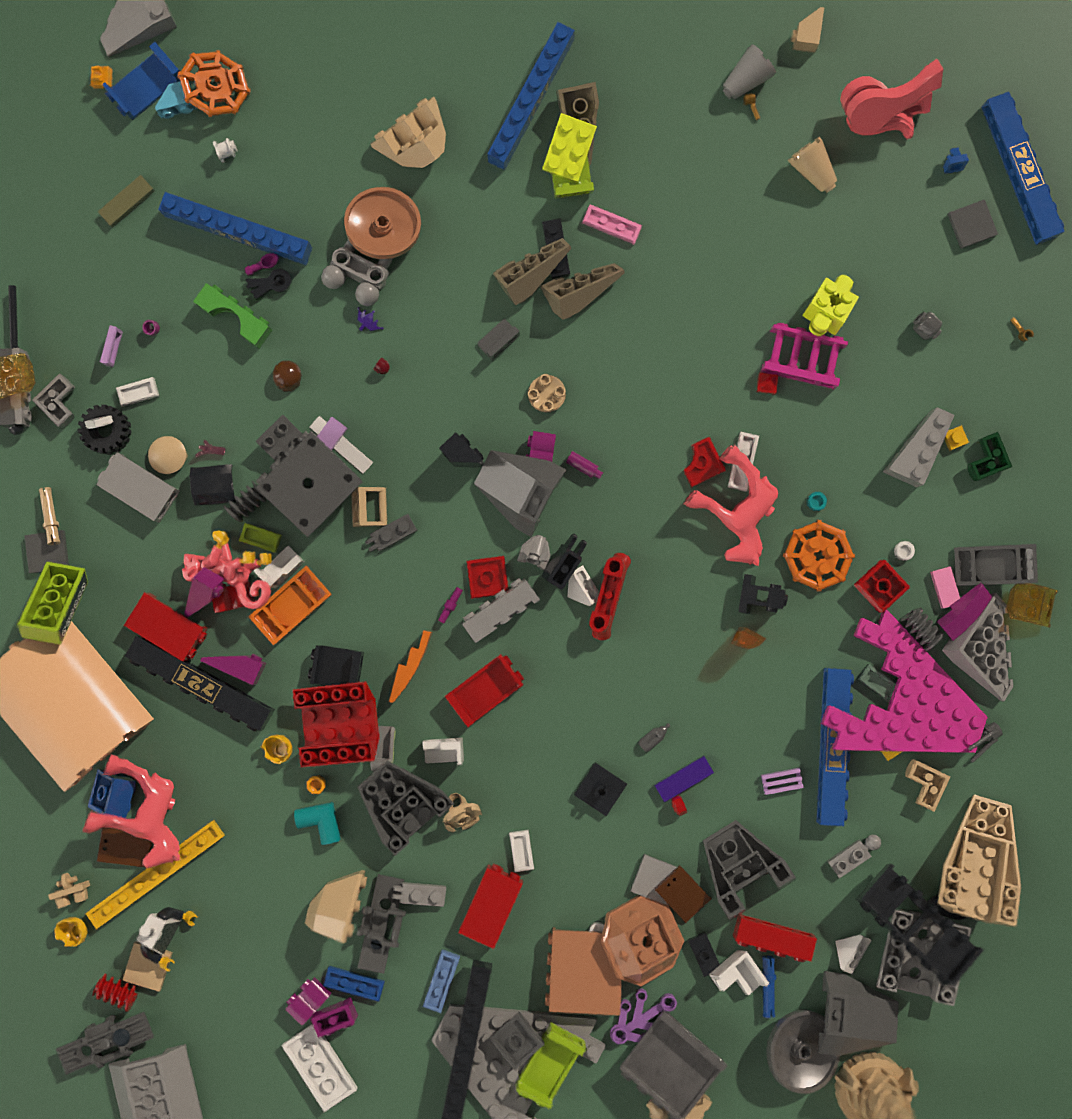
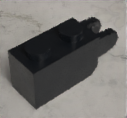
M575 534L570 535L564 545L561 544L541 575L546 581L560 590H563L582 560L580 555L587 545L585 540H581L575 550L572 551L571 548L577 540V535Z

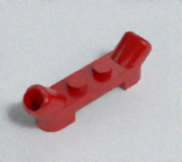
M615 553L605 563L603 582L595 610L592 611L589 622L592 636L598 640H607L611 637L613 619L626 572L631 564L630 557L624 553Z

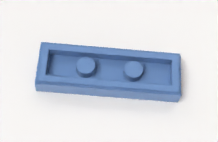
M442 949L423 1004L424 1008L438 1013L442 1012L460 955Z

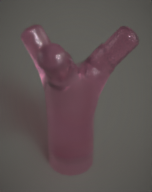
M204 440L205 446L199 445L198 448L202 450L195 454L196 457L204 454L225 455L226 448L212 446Z

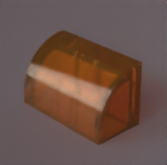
M739 627L730 644L739 648L751 649L760 646L766 638L746 627Z

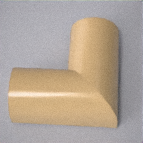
M913 759L906 768L905 776L923 785L915 803L935 812L950 776Z

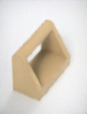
M357 487L352 492L353 527L387 525L385 487ZM378 492L379 522H367L366 493Z

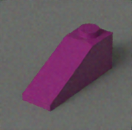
M203 567L192 579L184 616L188 618L210 603L215 597L218 598L224 589L222 587L224 578Z
M256 654L251 656L201 657L200 660L251 685L258 683L266 665L262 661L263 658Z

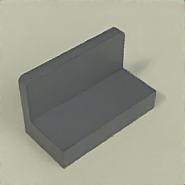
M503 319L477 345L493 360L520 336V331L515 326L512 327L506 319Z

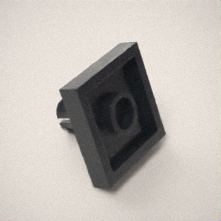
M595 762L574 795L607 816L627 786V783Z

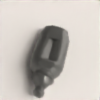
M667 723L666 726L653 728L640 739L638 744L645 752L650 751L664 739L670 724Z

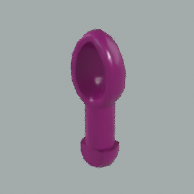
M274 253L265 254L259 262L251 266L248 265L245 268V273L253 275L254 272L263 268L270 269L278 263L279 256Z

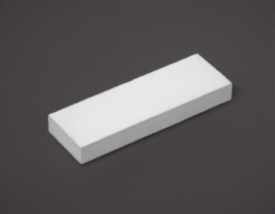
M740 432L737 447L753 464L759 436ZM733 464L727 488L747 492L748 479L743 470Z

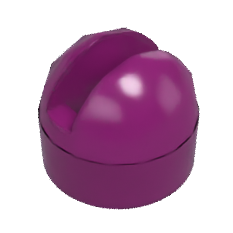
M146 320L143 323L142 329L145 334L154 336L159 333L160 326L156 321Z

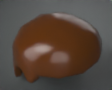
M281 361L275 365L272 376L278 389L289 392L300 386L302 374L296 363Z

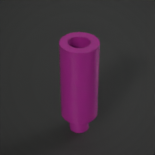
M574 451L571 452L566 461L567 464L590 478L595 476L600 479L603 472L598 470L599 466Z

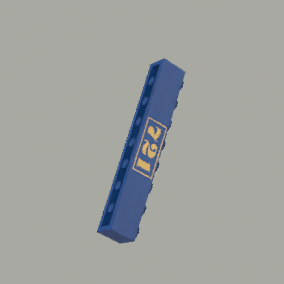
M557 22L487 153L489 163L505 171L574 42L575 30Z
M1009 92L989 98L981 108L1035 244L1038 245L1057 238L1065 232L1064 223L1058 216L1057 206L1050 196V188L1044 181L1042 168L1039 167L1036 153L1029 143V135L1025 132L1022 118L1015 108V100Z
M164 192L158 209L167 218L269 253L277 254L280 257L307 265L312 251V246L307 240Z
M824 668L821 722L829 705L852 715L849 712L850 704L853 702V694L850 693V689L854 683V675L851 674V670ZM822 724L816 822L820 825L844 826V821H847L845 801H848L846 782L849 781L847 763L850 762V752L848 750H833L832 747L838 732Z

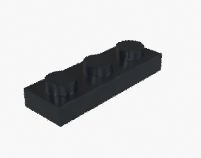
M561 218L542 221L546 245L561 238L564 239ZM567 254L551 272L552 279L570 276Z

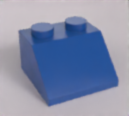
M97 769L88 807L98 814H110L126 818L127 813L130 811L132 794L136 789V781L121 774L113 776L103 775L104 770Z

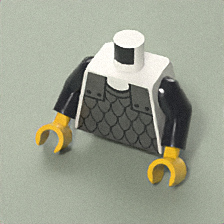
M166 907L158 913L150 914L145 924L140 928V933L137 937V941L141 943L142 956L155 964L159 963L162 969L170 971L166 965L168 962L175 964V961L169 957L162 958V955L167 950L182 921L181 919L189 926H194L195 923L190 919L192 917L198 918V916L192 911L184 913L182 910Z

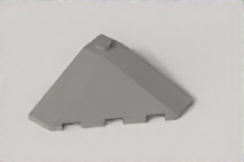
M117 0L115 7L111 10L107 20V27L105 32L102 33L100 40L108 57H111L177 26L165 0Z
M993 593L990 602L974 623L954 641L950 638L942 651L956 666L1000 701H1005L1013 688V679L1008 678V667H1012L1011 652L1006 651V640H1010L1009 625L1004 624L1003 616L1004 613H1008L1007 605L998 594Z

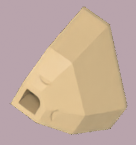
M435 97L428 101L426 98L422 99L416 104L418 107L407 116L403 114L395 120L396 124L384 132L382 130L374 136L375 140L370 144L371 147L405 167L423 168L437 160L444 152L446 132Z
M360 870L327 882L310 902L305 924L312 931L345 943L348 937H352L354 925L351 924L352 917L355 912H359L361 901L358 900V896L362 888L365 889L367 877H364L365 871Z

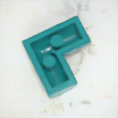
M334 802L295 809L294 819L297 829L318 825L321 845L341 840Z

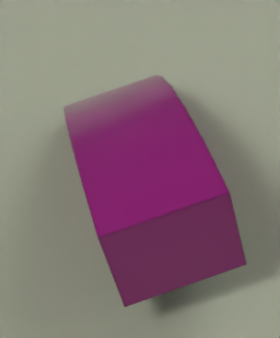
M980 583L949 607L952 610L937 622L954 641L981 615L992 596L984 585Z

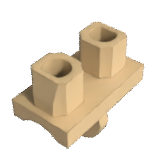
M64 873L61 876V881L56 882L57 887L63 886V888L48 894L49 900L54 899L58 908L71 904L68 896L73 893L76 903L84 901L88 898L87 887L90 886L89 880L73 885L74 882H77V877H71L69 873Z

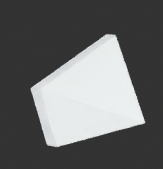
M581 566L575 570L569 579L567 597L591 606L597 602L599 591L584 566Z
M857 935L835 941L840 968L845 972L853 974L872 940L862 935Z

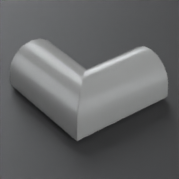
M59 373L32 401L59 428L67 426L74 419V414L61 401L75 389V386Z

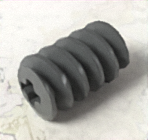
M253 480L251 481L254 486L253 488L247 485V493L241 490V498L236 495L234 496L236 503L229 500L230 508L223 506L239 522H243L242 515L249 517L248 510L251 512L255 511L253 505L261 506L259 500L267 501L266 497L256 489L257 484Z
M917 608L904 615L900 621H908L905 627H913L910 633H918L915 639L922 638L923 640L920 642V645L927 644L925 651H927L941 640L943 632H937L938 626H932L933 621L931 619L927 620L928 615L922 614V608Z

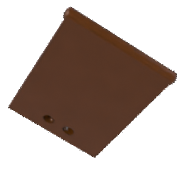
M102 828L97 862L146 868L143 865V858L151 851L152 842L135 837L120 829Z
M680 865L655 888V891L683 919L684 923H687L712 899Z

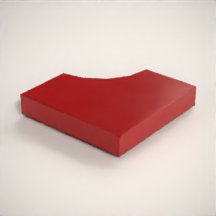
M710 436L692 444L693 460L683 470L691 488L726 471Z

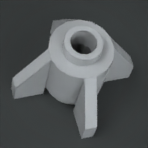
M541 535L532 536L522 545L517 561L528 562L537 565L541 570H545L550 558L549 543L546 541V538Z

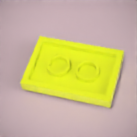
M561 113L542 170L577 183L597 126Z

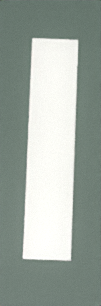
M319 416L311 424L310 428L319 435L327 422ZM343 436L334 447L337 452L363 474L373 463Z

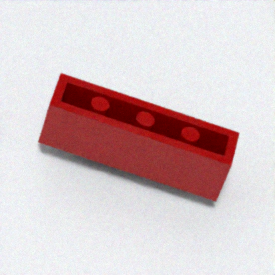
M742 914L737 917L733 932V938L740 946L748 947V945H752L759 951H774V954L777 956H792L794 960L803 963L805 960L812 962L817 938L812 933Z

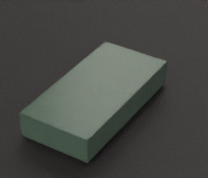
M867 664L857 680L890 703L896 683L870 664Z

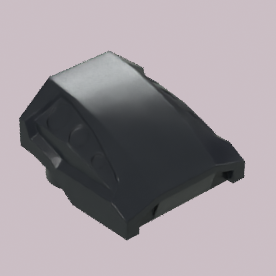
M232 464L190 468L191 495L195 506L229 503V500L234 503L236 502L234 498Z

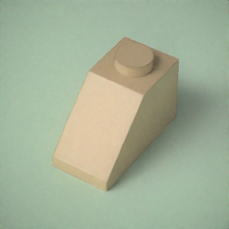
M820 7L799 22L797 29L793 30L791 42H794L793 50L816 52L821 35L823 7Z

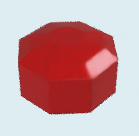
M678 795L672 798V807L676 814L679 816L686 814L688 811L681 796Z

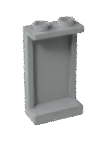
M117 452L109 459V465L106 470L102 471L98 476L96 485L151 520L160 523L180 490Z

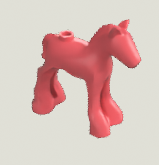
M730 445L719 459L725 463L735 464L743 470L748 479L749 496L738 503L732 511L725 509L715 500L703 495L698 490L691 492L683 504L692 509H708L730 531L739 537L740 544L726 550L724 556L727 561L759 566V557L762 553L763 544L756 525L764 515L769 517L775 508L772 505L778 498V490L770 484L767 476L760 479V471L750 462L748 457L740 452L738 447Z
M111 754L103 775L113 776L122 773L131 776L140 784L145 799L137 810L134 819L90 812L82 832L92 833L99 829L110 827L120 829L138 838L150 840L154 843V848L143 858V865L146 868L180 860V854L178 853L180 850L179 841L172 834V831L163 824L167 810H172L175 799L172 798L173 782L170 779L160 777L156 772L150 777L146 769Z

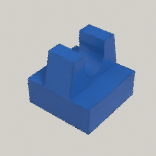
M959 148L950 149V155H947V160L943 166L944 173L963 171L969 161L967 154L961 155Z

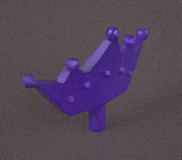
M360 307L357 308L358 321L362 323V326L359 328L360 331L365 327L370 331L384 329L377 326L378 320L373 321L374 310L366 315V310L361 313Z

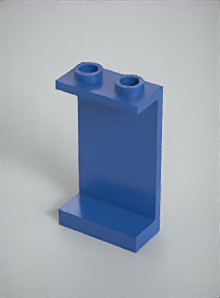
M156 42L149 46L153 54L112 88L106 83L102 84L107 90L105 95L112 103L116 101L119 104L116 108L124 117L128 115L131 120L135 119L157 101L169 84L180 81L177 78L179 69Z

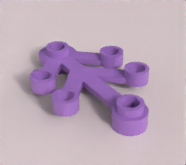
M642 988L638 989L635 993L637 1000L633 1019L627 1024V1012L631 1010V1004L627 999L621 1000L618 1024L614 1025L610 1030L611 1040L616 1044H623L627 1040L639 1042L646 1032L640 1035L631 1031L636 1028L648 1030L653 1022L648 1021L663 1010L673 1011L677 1006L674 995L670 993L664 994L661 997V1002L642 1014L644 1001L647 1000V992ZM643 992L645 996L643 998H639L638 994ZM667 998L672 1000L670 1004L665 1003ZM627 1003L629 1006L627 1009H623L622 1004ZM620 1030L623 1032V1034L621 1036H617L616 1032Z

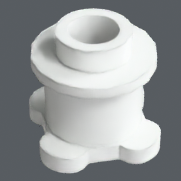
M226 138V141L218 144L216 141L213 142L217 156L222 163L225 162L224 158L232 155L233 157L236 156L235 152L238 150L233 140L230 141Z

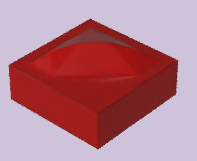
M759 372L756 392L776 394L778 374Z

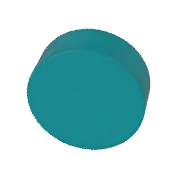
M813 492L807 498V506L813 511H820L827 504V498L821 492Z

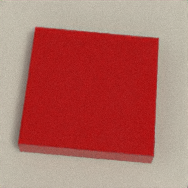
M504 556L466 561L471 599L494 596L503 589L505 592L509 590Z

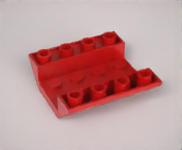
M367 682L292 690L294 709L301 708L305 746L299 748L300 767L375 760L380 736L376 699Z

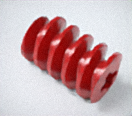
M105 973L96 984L92 996L96 994V999L98 1000L103 997V1002L107 1003L110 1001L112 1006L118 1003L119 1009L125 1006V1011L129 1012L138 996V992L135 993L136 986L128 990L129 983L121 987L122 980H118L114 984V977L112 976L107 981V974Z

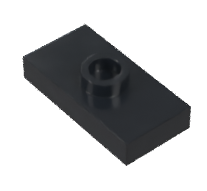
M703 932L687 940L703 976L706 977L720 964L706 932Z

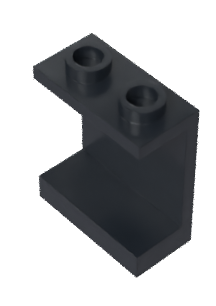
M316 645L315 649L313 648L311 652L313 666L308 671L310 684L339 685L360 682L364 652Z

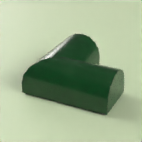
M999 432L978 439L985 457L967 465L968 473L973 481H979L1013 467Z

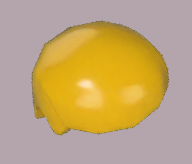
M278 734L264 739L261 745L265 752L264 757L275 764H282L289 760L293 750L290 740L284 735Z
M68 917L61 920L54 929L56 940H62L65 947H77L84 942L88 933L83 920L77 917Z

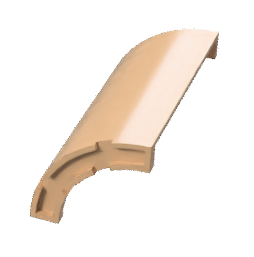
M72 621L61 645L25 638L21 642L16 641L9 647L10 650L0 658V716L64 792L78 784L93 769L92 766L99 760L103 761L114 752L116 746L123 741L127 742L144 730L154 719Z

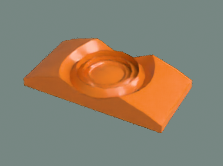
M305 566L274 593L263 607L256 609L248 617L273 645H276L305 618L317 610L332 594L309 567Z

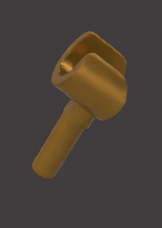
M745 94L743 97L744 105H751L755 120L760 119L755 104V94Z
M1015 318L1010 320L1019 332L1018 338L1020 341H1028L1025 333L1028 337L1034 336L1032 330H1025Z

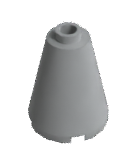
M753 44L747 48L723 84L725 88L723 93L729 99H737L772 78L776 73L770 60H766L762 56L764 53Z

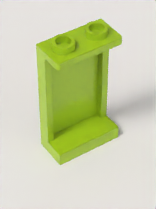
M550 1022L542 1036L545 1044L529 1058L516 1081V1091L520 1096L530 1098L538 1106L551 1109L552 1100L578 1055L582 1056L586 1050L585 1040Z

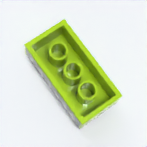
M46 562L17 624L22 638L62 644L88 584L85 568Z

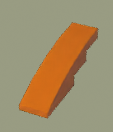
M423 630L419 648L411 647L407 665H398L389 702L394 703L417 672L426 653L432 632Z

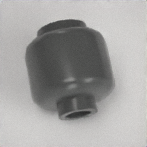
M922 312L913 321V330L923 340L930 338L934 340L942 332L940 330L942 321L932 312Z

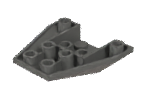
M490 450L474 484L514 528L532 537L540 522L539 518L554 489L559 486L566 469L549 460Z
M388 760L358 786V790L382 843L395 856L410 843L409 837L434 815L437 814L440 817L454 805V802L440 788Z
M823 971L822 991L827 992L825 1030L824 1033L819 1032L818 1053L840 1056L897 1043L898 1001L843 973Z

